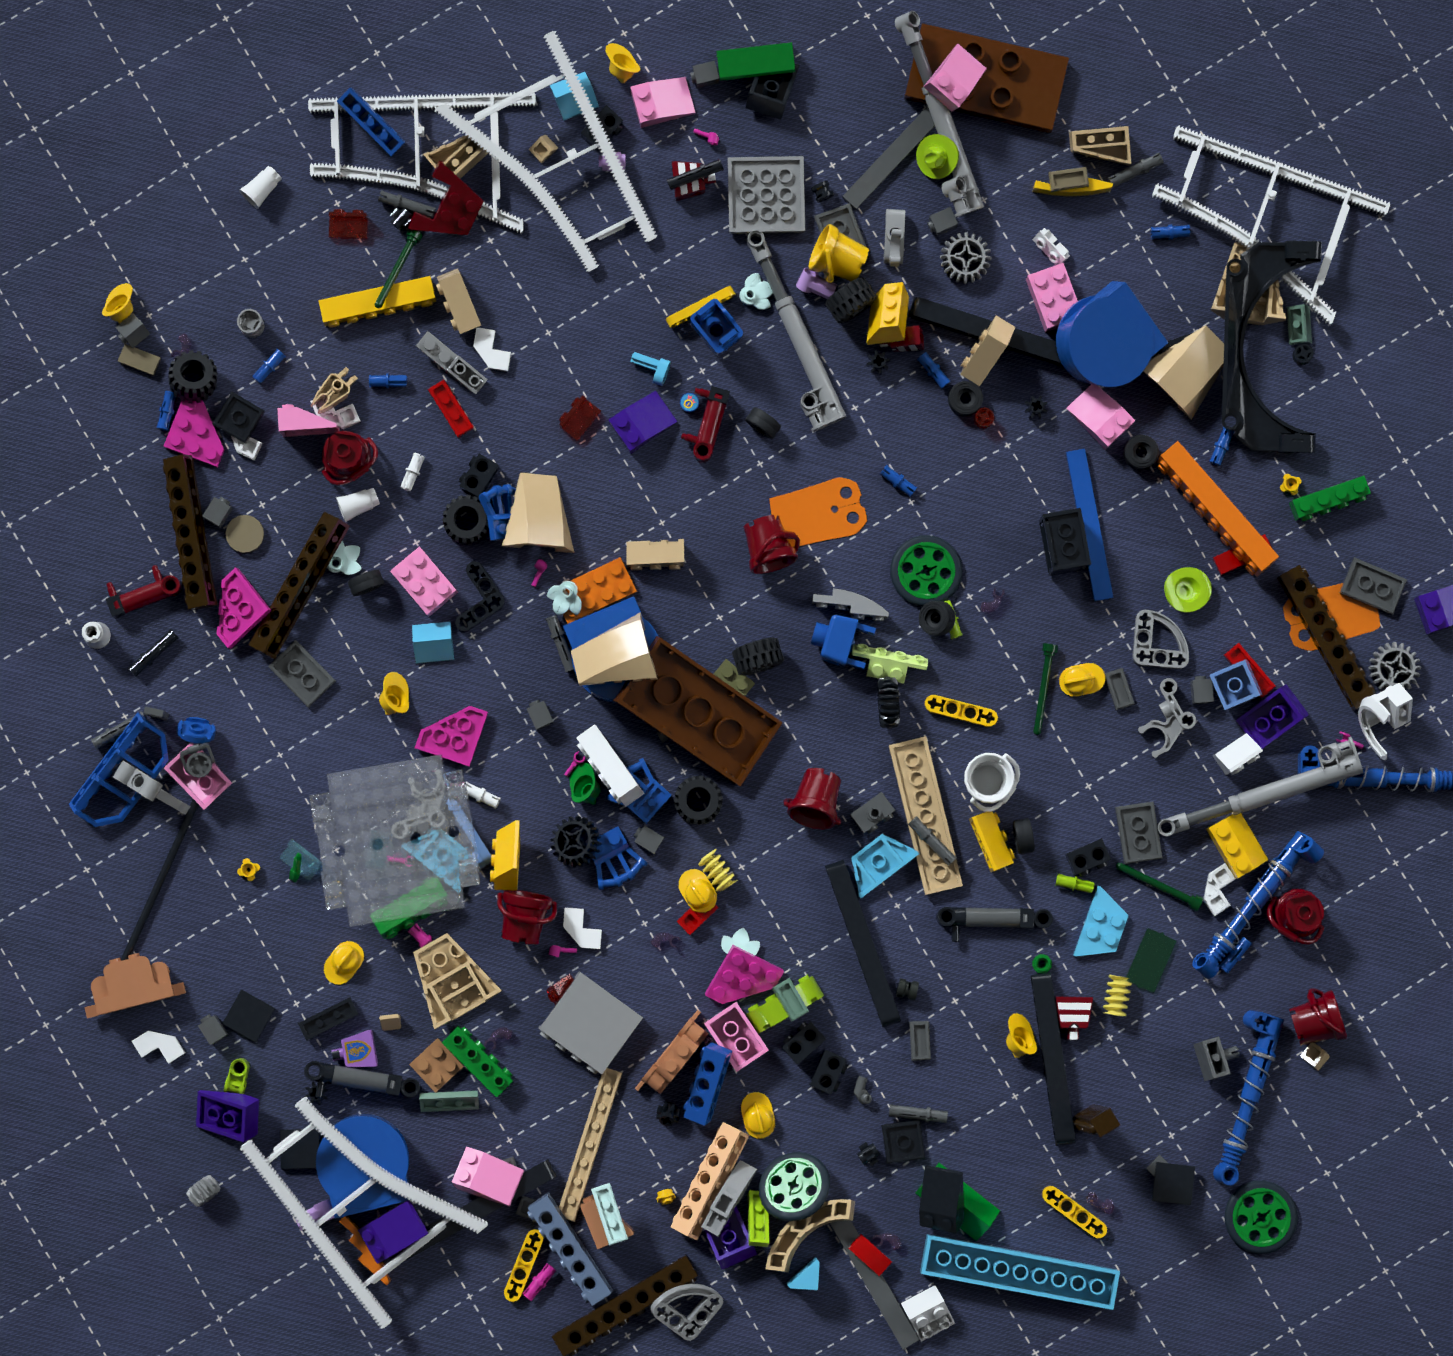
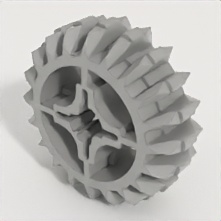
M965 232L964 238L958 233L957 240L951 236V243L946 241L945 246L947 248H942L941 250L945 254L940 256L941 260H945L941 263V267H947L944 270L945 274L951 272L950 279L957 276V283H959L960 278H963L964 284L967 283V278L970 279L971 283H974V276L980 280L981 274L986 275L987 273L984 268H990V264L986 261H991L992 257L986 255L991 250H984L987 243L980 244L982 237L975 240L976 234L974 233L971 238H968V232ZM963 244L962 252L950 255L956 246ZM969 245L974 246L980 255L972 253ZM965 251H966L967 258H970V259H968V262H967L966 266H965L964 258H961V257H963V255L965 254ZM951 261L959 263L962 266V271L956 269ZM981 261L977 269L968 272L971 263Z
M1396 642L1392 643V647L1389 643H1386L1385 649L1382 646L1378 647L1380 653L1373 652V656L1377 659L1371 658L1369 660L1374 666H1369L1368 669L1374 670L1370 677L1376 676L1377 679L1373 683L1380 682L1379 689H1382L1384 686L1387 688L1398 684L1393 683L1398 674L1408 675L1400 683L1403 688L1405 686L1409 690L1412 688L1410 683H1417L1413 677H1420V674L1415 672V670L1421 669V666H1415V663H1418L1420 659H1413L1416 652L1410 654V646L1404 650V643H1401L1398 648ZM1387 653H1396L1392 662L1382 661V658ZM1401 656L1407 660L1409 669L1402 664ZM1396 662V668H1398V670L1394 673L1393 668L1391 666L1394 665ZM1380 666L1387 671L1388 680L1383 677Z

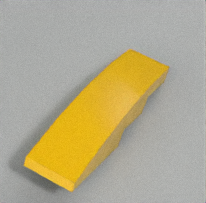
M1088 178L1089 187L1051 192L1049 183L1036 180L1032 192L1057 196L1094 195L1111 191L1113 183Z

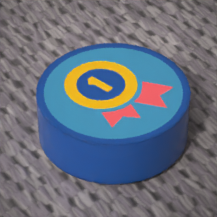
M686 393L680 399V406L683 411L692 413L697 410L699 399L693 393Z

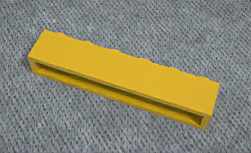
M431 276L393 284L382 307L379 309L375 307V302L384 286L318 300L323 323L325 326L328 325V327H336L345 321L347 323H355L359 318L373 319L377 317V314L391 315L396 313L395 310L403 309V311H409L418 305L422 307L431 306L433 302H436Z

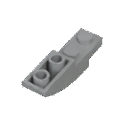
M427 331L416 344V347L427 355L430 360L474 394H477L488 380L430 332Z
M833 588L832 596L813 594L812 604H816L817 608H827L830 605L835 606L837 610H846L847 607H850L849 615H854V619L863 620L865 617H873L872 620L884 621V618L888 619L889 613L883 607L854 592Z
M741 1160L738 1162L712 1203L701 1228L719 1237L737 1203L739 1204L757 1171L756 1168Z

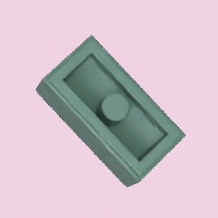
M1305 304L1287 307L1289 344L1312 343L1310 307Z

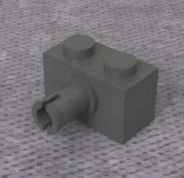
M880 792L850 814V816L863 834L865 832L870 834L878 828L876 824L883 820L885 823L894 817L892 813L895 809L884 794Z
M1219 1036L1193 1044L1204 1081L1231 1074L1227 1061L1239 1058L1240 1056L1239 1052L1232 1054V1052L1239 1050L1237 1046L1223 1050Z

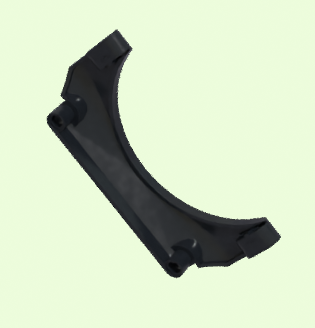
M1319 241L1258 242L1240 254V260L1231 259L1226 266L1222 425L1227 430L1236 431L1235 437L1252 451L1315 453L1316 433L1307 432L1287 424L1275 416L1259 399L1247 375L1243 345L1246 326L1258 300L1273 283L1287 273L1302 266L1321 262L1322 242ZM1238 263L1241 267L1240 271L1232 273L1229 269L1231 264ZM1228 416H1233L1236 419V424L1233 427L1225 424V419Z

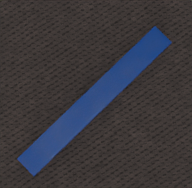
M1085 449L1066 452L1075 505L1076 508H1081L1091 560L1088 573L1094 602L1112 599L1114 597Z

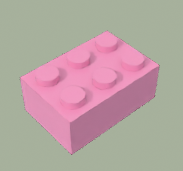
M1064 263L1030 274L1026 278L1045 333L1057 329L1066 311L1078 301Z
M420 546L390 571L428 617L458 593Z
M737 1002L704 1023L718 1045L733 1051L729 1062L736 1072L769 1051Z

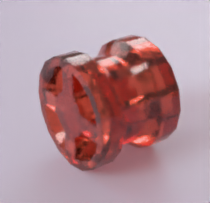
M989 408L979 409L974 418L976 426L982 429L990 427L994 421L992 410Z

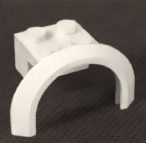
M1400 683L1387 687L1379 694L1365 697L1361 701L1358 710L1362 732L1369 745L1383 760H1387V752L1379 744L1370 727L1379 722L1386 724L1388 721L1394 729H1397L1411 721L1413 698Z

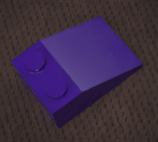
M656 391L623 409L608 420L610 426L630 454L677 423V420Z
M1453 585L1414 598L1426 634L1453 626Z
M1285 684L1236 721L1244 732L1263 749L1309 714L1287 684Z
M198 1091L196 1127L241 1142H246L258 1134L259 1099L239 1093Z
M410 1200L358 1230L377 1264L429 1234Z
M737 1206L734 1208L719 1237L705 1230L721 1270L757 1255L754 1246H749L748 1231Z

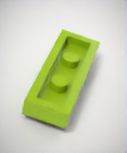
M749 1190V1246L768 1247L769 1213L761 1203L759 1191Z

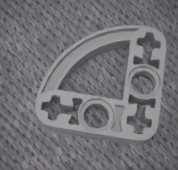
M1142 610L1136 615L1132 654L1134 663L1140 666L1184 668L1189 661V651L1186 639L1179 627L1171 619L1155 611ZM1143 614L1150 618L1145 624V627H1149V630L1138 629V626H1143V620L1139 619ZM1153 621L1159 622L1173 634L1179 651L1151 648ZM1144 632L1148 635L1146 643H1141L1138 640L1139 633ZM1142 651L1143 655L1150 656V652H1153L1151 657L1152 663H1149L1150 659L1147 658L1141 662L1140 658H1137L1136 655ZM1163 653L1166 660L1163 664L1156 662V654ZM1169 654H1172L1171 658H1177L1181 655V658L1185 660L1181 665H1178L1177 661H1171V665H1168Z
M685 1284L674 1287L660 1295L651 1305V1312L657 1320L683 1339L691 1341L699 1335L721 1308L723 1298L716 1290L708 1286ZM683 1296H704L687 1317L669 1305L670 1302ZM711 1298L716 1299L717 1302H716V1303L711 1302L710 1299H711ZM657 1308H663L667 1313L666 1316L661 1311L658 1312ZM699 1312H706L704 1319L698 1320L696 1318ZM673 1316L679 1317L677 1324H670V1319ZM687 1328H688V1329H692V1332H691V1333H689V1332L686 1333L685 1330H686Z

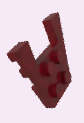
M439 160L432 177L449 184V187L434 218L431 219L418 212H414L408 228L411 230L468 235L484 201Z

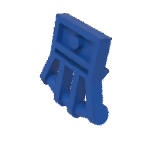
M504 484L502 487L495 485L488 492H483L479 495V500L487 515L491 540L505 539L506 527L509 523L510 511L513 506L511 495H515L516 488L510 484ZM501 495L503 496L505 513H503ZM491 498H492V500H493L494 510H493L492 505H491V503H490V499H491Z
M641 758L639 762L627 767V769L645 794L626 807L647 824L672 795L652 777L644 759ZM643 769L650 783L646 786L633 773ZM611 793L607 795L606 800L617 803Z
M617 826L601 835L602 837L597 840L602 844L597 846L600 852H594L593 854L596 859L592 860L597 869L599 890H603L604 887L622 886L623 882L635 879L634 877L640 869L648 864L629 847ZM624 851L637 860L631 869L621 854ZM618 856L626 873L620 876L617 875L610 862V859ZM606 862L614 879L603 880L602 863Z

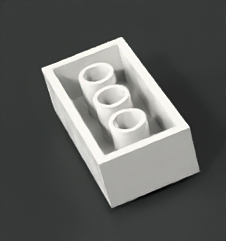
M593 725L576 737L579 741V744H577L578 748L588 759L596 773H600L598 776L608 789L611 787L609 792L618 804L622 802L626 807L645 794L596 725Z

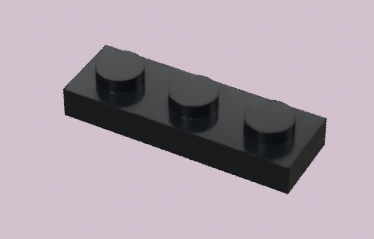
M351 997L301 1021L298 1025L306 1041L359 1015Z

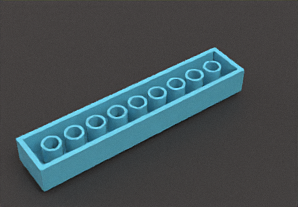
M931 1234L926 1235L920 1273L924 1275L1111 1310L1114 1309L1120 1271L1117 1269Z

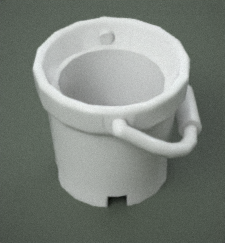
M984 753L976 756L969 762L965 770L964 782L972 796L970 802L984 812H992L1006 804L1017 789L1016 786L1020 778L1019 765L1007 753L1003 756L996 753ZM976 800L983 803H998L992 807H984Z

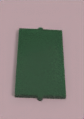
M1147 928L1126 975V978H1129L1127 981L1137 985L1138 988L1142 987L1154 993L1176 944V940L1165 936L1163 932L1158 933Z

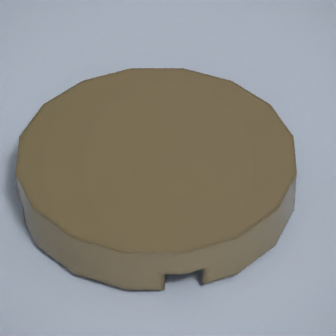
M240 515L232 519L227 525L226 540L235 551L251 553L260 547L264 539V528L256 518L249 515Z

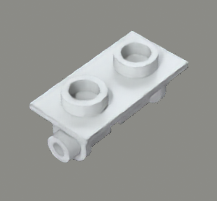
M1044 228L1040 230L1032 239L1037 247L1055 265L1063 263V261L1070 257L1069 251L1061 243H1058L1056 246L1053 244L1057 241V238L1049 229L1046 230Z

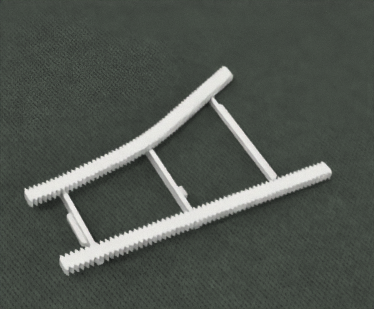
M552 31L546 34L543 39H546L545 42H548L547 45H550L548 49H552L550 52H553L552 56H555L554 59H557L555 63H559L557 66H560L559 70H562L561 73L564 74L558 77L551 75L477 112L474 115L475 118L470 121H465V117L459 116V112L456 113V110L453 111V108L449 109L450 105L447 106V103L435 108V112L438 111V115L441 114V117L447 118V122L453 123V127L456 126V129L459 128V131L463 130L462 134L465 133V136L469 135L468 139L471 138V141L475 140L474 143H477V146L481 145L480 148L484 147L483 151L487 150L486 153L490 152L489 156L493 154L492 158L496 157L495 160L499 159L498 163L502 161L501 165L505 164L504 167L508 166L507 170L513 171L512 174L516 173L517 179L521 178L520 181H523L522 184L526 183L527 189L531 188L532 194L535 193L534 197L538 196L537 199H540L541 205L544 204L543 208L547 207L546 210H549L548 213H551L550 217L553 216L552 220L555 219L554 223H557L556 226H560L558 229H562L561 232H564L565 238H569L568 241H571L570 245L573 244L572 247H574V250H577L576 253H579L577 256H581L579 259H582L581 262H584L583 265H586L584 268H587V272L597 268L599 265H596L597 261H594L595 258H592L593 255H590L591 252H588L590 248H587L588 245H585V243L595 238L599 240L604 239L625 228V223L633 219L638 221L636 225H639L638 228H641L640 231H643L641 235H644L643 238H646L644 242L655 239L657 235H654L656 231H653L654 228H651L652 224H649L651 221H647L649 218H646L647 214H644L646 211H642L644 207H641L642 204H639L640 200H637L639 197H635L637 194H634L635 190H632L634 187H630L632 183H629L630 180H627L629 176H625L627 173H623L625 171L622 170L624 166H620L622 163H618L620 159H617L618 156H615L617 152H613L615 149H611L613 145H610L612 142H608L609 139H606L608 135H605L606 132H603L605 128H601L603 125H599L601 121H598L599 118H596L598 114H595L596 111H592L594 107H591L593 104H589L591 101H588L589 97H586L587 94H584L586 90H582L584 87H581L582 83H579L580 80H577L579 76H576L577 73H574L575 69H572L574 66H570L572 62H569L570 59H567L568 56L565 55L567 52H563L565 49H562L563 45H560L561 42H558L560 38H556L558 36L555 35L556 31ZM565 78L564 80H567L566 84H569L567 87H571L569 89L572 91L571 94H574L573 97H576L574 101H578L576 104H579L578 108H581L579 111H583L581 115H584L583 118H586L585 122H588L586 125H590L588 128H591L590 132H593L592 135H595L593 139H596L595 142L598 143L578 153L573 148L566 152L568 158L533 175V173L530 174V171H527L528 168L524 169L525 165L522 166V163L519 164V161H516L517 158L513 159L514 156L510 157V154L507 155L508 151L504 152V149L501 150L502 146L498 147V144L495 145L492 139L486 138V134L483 135V132L480 133V129L477 130V127L474 128V125L471 126V124ZM599 147L598 149H602L600 153H603L602 156H605L604 159H607L605 163H608L607 166H610L608 170H612L610 173H614L612 177H615L614 180H617V187H620L619 190H622L620 194H624L622 197H626L624 201H627L626 204H629V211H632L631 214L634 215L586 239H580L582 236H578L579 233H576L575 227H571L572 224H569L571 220L567 221L568 217L565 218L566 214H563L564 211H560L561 208H558L559 205H556L555 199H551L553 196H549L550 193H547L546 187L542 188L543 184L540 185V182H537L538 179L535 178Z
M496 92L494 95L493 93L491 95L489 93L485 95L484 93L483 96L481 93L479 96L477 93L475 96L473 93L472 96L470 93L468 96L466 93L464 96L461 93L460 96L459 94L457 96L455 94L451 96L450 94L449 97L447 94L445 97L443 94L441 97L439 94L438 96L434 95V97L432 94L430 97L427 94L426 97L424 95L423 97L421 95L413 97L412 95L411 98L409 95L407 98L405 95L403 98L402 96L400 98L398 96L396 98L394 96L392 98L390 96L388 98L381 96V99L379 96L377 99L375 96L373 99L371 96L369 99L366 97L364 100L375 111L377 109L378 111L380 109L382 111L386 109L387 111L388 108L390 111L392 108L394 111L395 109L399 110V108L401 111L403 108L405 111L407 108L409 111L411 108L414 110L416 177L415 175L412 177V174L409 176L408 173L406 176L405 173L401 175V172L398 174L397 171L395 174L394 171L391 173L390 170L383 172V169L379 171V168L377 171L375 168L372 171V168L368 170V167L361 169L359 166L357 169L356 166L354 168L353 166L349 167V165L346 167L345 164L342 167L340 164L339 110L341 113L343 110L346 112V110L337 102V97L335 100L333 97L332 100L330 98L328 100L321 98L320 101L318 98L316 101L314 98L313 100L310 98L308 101L310 113L312 111L319 113L320 110L322 113L324 110L326 113L327 111L330 113L331 110L334 113V119H331V147L335 149L336 166L334 163L332 166L330 163L329 165L326 163L325 166L323 163L321 165L320 163L318 165L311 163L310 175L312 178L313 176L316 178L317 175L319 178L320 176L323 178L325 175L326 178L327 176L329 178L332 176V178L336 177V179L339 176V179L342 177L343 180L346 177L347 180L348 178L350 180L354 179V181L357 179L358 182L360 179L362 182L365 179V182L369 180V183L376 181L377 184L380 181V184L383 182L385 185L387 182V185L390 183L391 186L394 183V186L396 184L398 187L401 185V188L404 185V188L407 187L409 189L411 187V190L413 188L414 191L416 189L418 192L421 190V193L423 191L424 194L426 192L428 195L431 193V196L434 194V197L437 196V199L440 197L442 200L447 191V186L443 188V184L440 186V183L437 184L435 182L433 184V180L430 182L429 179L426 181V178L424 180L422 177L420 178L419 137L425 136L424 127H419L418 108L421 110L423 107L425 110L427 107L429 110L431 107L433 110V107L437 108L447 103V106L450 105V109L452 107L455 109L456 106L458 109L460 106L462 109L464 106L466 109L467 106L469 108L472 106L473 109L475 106L477 109L479 106L480 108L482 106L486 108V106L489 107L511 96L512 93H506V95L504 92L502 95L500 92L498 95ZM533 93L510 106L514 105L516 107L518 105L520 107L522 105L523 107L525 104L527 107L529 104L531 107L533 104L535 107L536 94ZM498 112L490 115L491 139L499 147ZM493 157V208L492 205L488 206V203L485 205V202H483L478 215L482 214V218L485 216L486 219L489 217V221L491 219L493 222L496 220V224L498 222L500 225L503 223V227L505 225L506 228L510 226V230L512 228L513 231L517 229V233L520 231V234L524 232L523 218L521 220L520 217L516 219V215L514 217L513 214L509 216V212L507 214L506 211L502 213V209L499 211V208H497V200L500 199V165L498 163L499 159L495 160L496 157Z
M1180 125L1176 127L1173 135L1174 140L1177 138V141H1184V144L1187 142L1188 145L1191 143V146L1195 145V148L1197 146L1198 148L1192 152L1183 176L1186 181L1181 194L1179 195V192L1176 193V190L1172 192V189L1169 191V187L1166 189V186L1162 188V185L1159 186L1158 183L1154 188L1152 198L1156 196L1157 199L1159 197V200L1162 199V202L1165 200V203L1168 202V205L1172 203V206L1175 204V207L1178 206V209L1181 208V211L1184 209V213L1186 211L1187 214L1191 213V216L1194 215V218L1197 217V220L1201 218V222L1204 220V224L1206 222L1207 225L1211 224V227L1214 226V229L1217 228V231H1224L1223 234L1227 233L1226 236L1229 235V238L1232 237V240L1235 239V242L1238 241V243L1241 242V245L1244 244V247L1247 246L1246 250L1259 242V239L1256 240L1255 236L1268 200L1274 201L1277 192L1273 191L1272 187L1276 177L1280 176V179L1283 177L1284 180L1287 178V181L1290 180L1291 183L1294 181V184L1298 183V185L1301 183V187L1305 185V188L1308 186V189L1312 187V191L1315 189L1316 192L1319 190V193H1326V196L1330 194V197L1333 195V198L1337 197V200L1339 198L1341 201L1344 199L1313 290L1311 291V288L1308 289L1309 285L1305 286L1306 283H1303V280L1300 281V278H1297L1298 275H1294L1295 272L1292 273L1291 271L1281 277V281H1284V284L1287 283V286H1290L1289 289L1293 288L1292 292L1295 291V294H1298L1297 297L1301 296L1300 300L1304 299L1303 302H1306V305L1309 304V307H1312L1311 310L1320 315L1319 318L1323 317L1322 321L1326 320L1325 323H1328V326L1331 325L1336 312H1333V309L1330 310V307H1327L1328 304L1319 299L1320 296L1316 297L1318 286H1322L1345 223L1350 208L1347 202H1351V205L1354 203L1355 206L1358 204V207L1362 206V209L1365 207V210L1369 208V211H1376V214L1378 212L1380 215L1383 213V217L1388 213L1390 202L1386 204V200L1384 202L1383 200L1379 201V198L1376 200L1375 197L1372 198V195L1369 197L1368 194L1366 196L1365 193L1361 194V191L1359 193L1358 190L1354 192V189L1351 191V188L1347 189V186L1345 188L1343 185L1340 187V184L1336 185V182L1333 184V181L1329 183V180H1322V177L1320 179L1318 176L1315 178V174L1313 176L1311 173L1308 175V172H1301V169L1297 171V168L1294 170V167L1290 168V165L1287 167L1286 164L1283 166V163H1276V160L1272 162V159L1269 161V158L1265 159V156L1262 158L1261 155L1258 157V154H1251V151L1249 153L1247 150L1244 152V148L1240 150V147L1237 149V146L1233 148V144L1230 146V144L1226 145V142L1224 144L1222 141L1219 143V139L1216 141L1215 138L1213 140L1212 137L1208 138V135L1205 136L1204 134L1201 136V133L1198 135V132L1194 133V130L1191 132L1190 129L1187 131V128H1180ZM1205 148V151L1209 150V153L1211 151L1213 154L1216 152V155L1219 154L1220 157L1222 155L1223 158L1227 157L1228 159L1230 157V161L1234 159V162L1237 160V163L1241 161V165L1243 163L1245 166L1248 164V167H1255V170L1258 168L1259 171L1262 169V172L1266 171V174L1268 172L1269 175L1272 174L1251 236L1250 233L1247 234V231L1244 232V229L1241 230V226L1238 228V224L1235 226V222L1232 224V220L1229 222V219L1225 220V217L1222 218V215L1219 216V213L1216 214V211L1212 213V210L1209 211V208L1206 209V206L1202 207V204L1199 206V202H1192V199L1186 198L1185 194L1201 149Z
M304 1097L296 1103L295 1107H298V1111L300 1110V1113H303L302 1115L310 1122V1125L301 1132L296 1130L273 1148L274 1153L267 1158H264L265 1156L257 1149L258 1147L255 1146V1143H252V1140L244 1143L240 1150H243L245 1157L255 1166L254 1168L262 1175L261 1177L264 1178V1181H267L266 1183L269 1184L271 1190H274L273 1192L276 1193V1196H279L278 1199H281L280 1201L283 1202V1205H286L285 1207L288 1208L290 1214H293V1218L295 1217V1220H298L297 1223L300 1227L302 1226L304 1232H307V1236L314 1242V1245L321 1251V1254L326 1257V1260L333 1266V1269L340 1275V1278L347 1284V1287L354 1293V1296L361 1302V1305L368 1311V1314L375 1320L380 1329L385 1328L391 1323L392 1318H389L390 1316L387 1315L385 1309H382L383 1307L375 1300L376 1298L373 1297V1294L368 1291L369 1289L366 1286L381 1280L446 1228L445 1224L451 1219L453 1222H459V1225L462 1224L463 1227L466 1226V1228L473 1230V1232L476 1231L477 1234L488 1226V1222H484L480 1217L477 1219V1216L474 1217L473 1214L471 1215L463 1209L460 1210L456 1206L453 1207V1204L450 1205L449 1202H443L439 1197L436 1199V1196L433 1197L432 1194L429 1195L426 1191L419 1190L418 1187H412V1184L409 1185L408 1182L400 1180L399 1177L397 1178L387 1170L385 1171L384 1168L382 1169L381 1166L379 1167L378 1164L376 1165L375 1162L373 1163V1160L362 1154L363 1152L357 1149L349 1139H346L342 1133L340 1134V1131H337L338 1129L334 1125L332 1126L314 1108L315 1106L312 1105L310 1100ZM314 1128L321 1132L324 1138L327 1137L326 1139L333 1146L335 1145V1148H338V1151L341 1154L343 1153L347 1159L349 1158L352 1164L355 1163L354 1165L358 1169L363 1170V1173H366L371 1178L316 1222H314L315 1220L312 1219V1216H309L310 1214L307 1213L305 1207H302L303 1205L300 1204V1201H297L298 1198H295V1194L293 1195V1192H290L291 1189H288V1185L286 1186L283 1179L281 1180V1176L278 1173L276 1174L274 1167L269 1164ZM377 1181L382 1186L384 1185L385 1188L388 1187V1190L391 1189L394 1193L401 1194V1197L404 1196L405 1199H411L415 1204L418 1202V1205L421 1204L422 1207L425 1206V1208L432 1210V1212L435 1211L436 1214L445 1216L441 1222L428 1231V1235L411 1244L364 1282H361L362 1280L359 1279V1276L354 1273L355 1271L352 1270V1267L347 1264L348 1262L345 1261V1258L340 1255L341 1253L338 1252V1249H335L336 1247L333 1246L331 1240H328L329 1238L319 1228L336 1213L338 1216L347 1211L345 1206Z

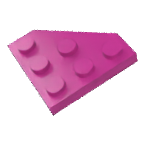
M188 400L181 401L164 447L181 454L192 455L194 459L217 468L225 451L203 400L200 403H196V401L188 403Z
M236 567L222 579V599H220L218 613L220 621L219 626H217V635L229 649L235 646L272 611L239 568Z
M468 706L433 725L421 729L415 749L470 767L488 712Z
M732 945L706 990L705 996L725 1004L761 993L776 986L784 970Z

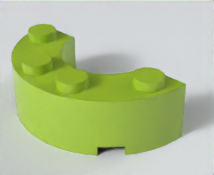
M808 974L798 980L799 984L795 986L806 1007L824 996L814 977H809ZM775 994L767 997L765 1004L759 1006L757 1003L748 1008L749 1013L746 1015L758 1034L788 1018L787 1013Z

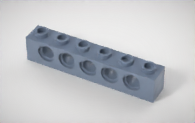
M548 1192L530 1204L528 1207L529 1211L527 1212L529 1217L540 1226L538 1228L540 1234L544 1238L547 1237L550 1241L549 1247L554 1254L558 1253L561 1258L560 1264L564 1270H569L572 1276L570 1278L576 1287L579 1286L583 1291L581 1295L585 1302H590L593 1306L610 1295L613 1291L612 1287L550 1193ZM544 1213L551 1214L552 1221H544L542 1215ZM556 1229L561 1230L563 1237L556 1238L553 1235V1231ZM571 1246L574 1249V1253L566 1254L564 1247ZM581 1262L584 1264L585 1269L579 1271L575 1268L574 1264ZM592 1278L595 1281V1286H587L585 1280Z

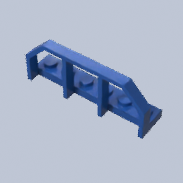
M137 712L69 803L74 814L95 827L123 822L142 796L136 792L130 798L104 781V779L110 777L112 769L116 764H119L124 758L155 779L169 760L164 732L149 723L139 712ZM146 727L160 736L162 758L153 770L125 753L127 749L134 745L135 738ZM100 785L128 802L119 815L96 820L81 812V810L88 806L89 799L92 795L97 794L101 787Z

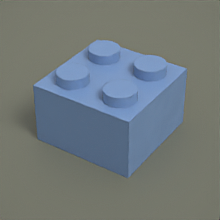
M1247 659L1210 674L1224 710L1263 695Z

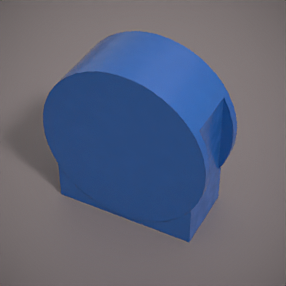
M1118 281L1110 282L1096 295L1083 298L1073 304L1062 317L1056 334L1057 353L1067 372L1081 382L1104 387H1117L1133 381L1144 371L1151 357L1168 344L1127 283Z
M633 596L566 624L563 628L573 650L636 614L641 613ZM642 616L645 627L644 633L649 648L658 635L652 625ZM623 680L620 683L610 681L605 682V684L582 686L594 697L606 702L616 703L613 700L627 680Z
M357 1114L346 1117L334 1125L338 1129L337 1131H340V1134L342 1133L346 1139H349L357 1149L363 1152L362 1154L373 1160V1163L375 1162L376 1165L378 1164L385 1171L387 1170L397 1178L399 1177L400 1180L402 1179L409 1183L407 1176L409 1168L408 1147L401 1132L392 1123L376 1115ZM323 1137L316 1155V1170L322 1187L330 1196L333 1209L371 1178L366 1173H363V1170L358 1169L354 1165L355 1163L352 1164V1161H349V1158L347 1159L343 1153L341 1154L338 1148H335V1145L333 1146L326 1139L327 1137ZM377 1181L345 1206L347 1209L345 1213L341 1216H338L336 1213L334 1217L336 1219L405 1202L408 1199H405L404 1196L401 1197V1194L394 1193L391 1189L388 1190V1187L385 1188L384 1185L382 1186Z

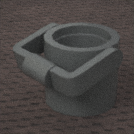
M208 743L196 744L180 752V758L186 773L189 772L193 777L200 778L206 776L212 770L213 763H216ZM204 748H207L209 755L199 751H201ZM188 754H192V755L187 759V763H186V762H185V759H184V756H185V755H188Z

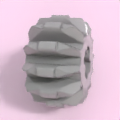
M211 1175L203 1177L189 1188L186 1193L189 1197L188 1199L196 1207L204 1205L218 1194L221 1189L218 1185L219 1183Z

